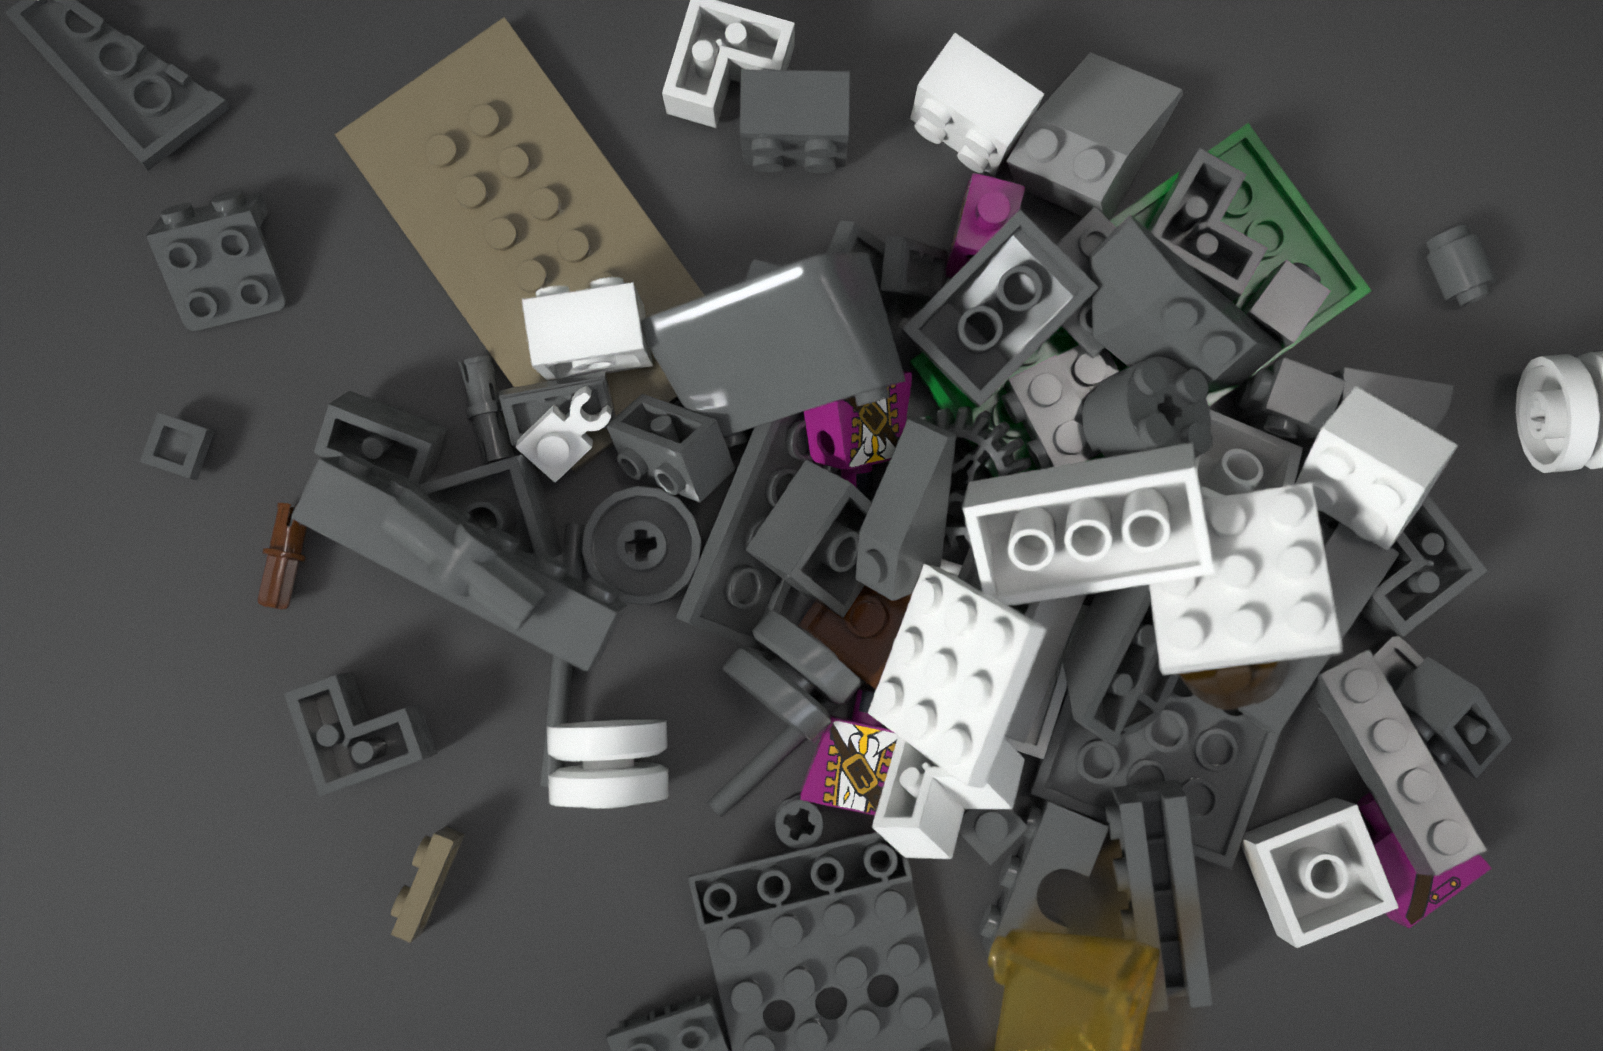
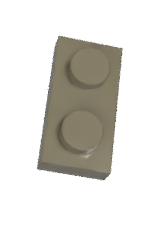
M445 826L435 832L432 837L426 835L422 839L412 862L413 866L419 868L412 886H403L391 910V916L398 918L391 935L411 943L424 932L465 834Z

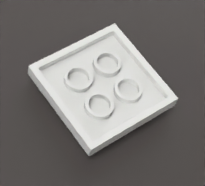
M1312 483L1203 499L1215 574L1149 584L1162 674L1341 653L1340 637Z
M924 564L868 714L966 786L984 788L1046 628L942 568Z

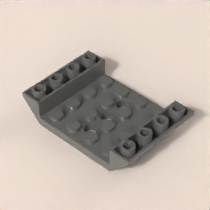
M877 831L688 876L700 931L705 930L732 1051H952L912 884L913 877L909 860ZM888 975L895 979L898 989L891 1000L878 1002L869 996L867 992L868 984L874 977ZM825 988H838L845 994L846 1003L840 1012L830 1015L823 1013L815 1003L816 997ZM784 1000L791 1004L795 1011L793 1020L783 1027L771 1025L764 1016V1009L770 1002Z

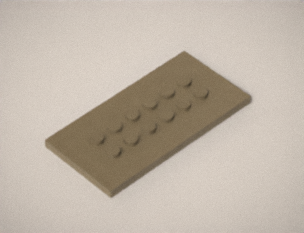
M505 17L334 134L513 387L547 381L531 363L522 303L524 299L536 298V291L552 286L569 287V292L591 289L590 283L598 279L610 277L623 278L624 284L634 283L644 304L646 318L705 296ZM652 351L653 366L606 373L616 416L641 394L670 404L679 399ZM607 428L585 432L593 440V445L571 467L573 471L577 472L614 445Z

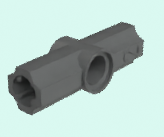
M415 487L408 488L394 501L384 515V520L380 527L429 564L427 569L434 579L458 595L464 597L472 596L516 631L521 629L534 615L550 591L502 554V546L489 533L468 521H458Z

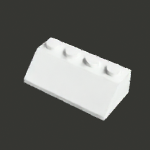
M1192 443L968 483L963 510L983 593L1006 606L1215 574Z

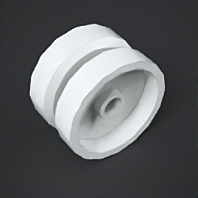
M1603 351L1589 352L1577 358L1569 354L1541 356L1532 359L1523 370L1516 398L1517 429L1525 455L1532 466L1543 473L1573 471L1581 469L1584 465L1590 469L1603 468Z
M601 720L547 726L548 754L558 760L583 762V765L559 768L549 775V804L565 807L617 808L656 802L669 797L668 769L657 763L634 762V758L655 756L667 748V720Z

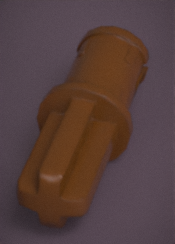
M288 503L277 504L278 510L269 548H263L262 554L267 555L257 599L258 604L279 610L287 609L290 606L299 562H305L306 556L301 555L307 526L294 519L292 526H290L294 507H291V504Z

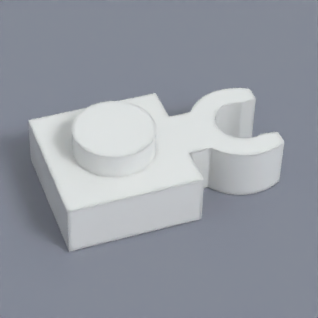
M588 386L580 388L574 394L570 411L566 415L553 405L517 440L515 448L555 483L592 448L593 440L585 432L602 429L611 418L612 408L609 405H606L599 413L594 415L588 414L582 409V405L591 397L592 390Z

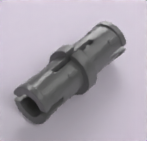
M477 356L459 362L469 407L465 409L467 420L473 421L482 465L514 457L515 453L513 452L499 398L500 391L497 386L492 356Z

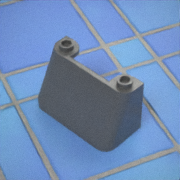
M828 253L807 258L655 314L641 321L647 345L683 407L716 419L727 448L749 442L746 432L753 430L754 427L847 398L855 397L857 406L877 402L890 397L887 387L906 381L868 253Z

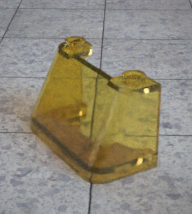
M1012 929L1006 937L999 935L993 943L988 959V967L994 969L995 982L1005 986L994 1051H1141L1159 963L1160 949L1137 940Z

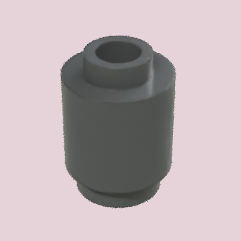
M1467 224L1444 231L1426 242L1430 252L1426 259L1446 302L1458 300L1460 307H1463L1491 294L1489 285L1497 281L1498 278L1478 234H1471Z

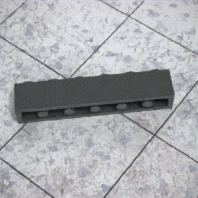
M343 452L341 456L318 459L291 517L292 519L586 672L600 661L627 607L625 603L615 599L618 593L613 588L594 579H587L586 583L567 574L566 572L569 567L560 560L543 553H539L537 557H534L517 548L520 542L515 537L501 530L489 528L487 533L500 543L503 548L502 554L550 590L534 615L521 629L516 631L472 596L464 597L441 585L429 573L427 569L429 564L380 527L383 523L384 515L395 500L408 488L415 487L420 492L422 491L421 489L399 478L393 477L389 482L372 473L374 466L370 462L350 453ZM440 503V506L458 521L469 522L471 516L465 511L447 503Z

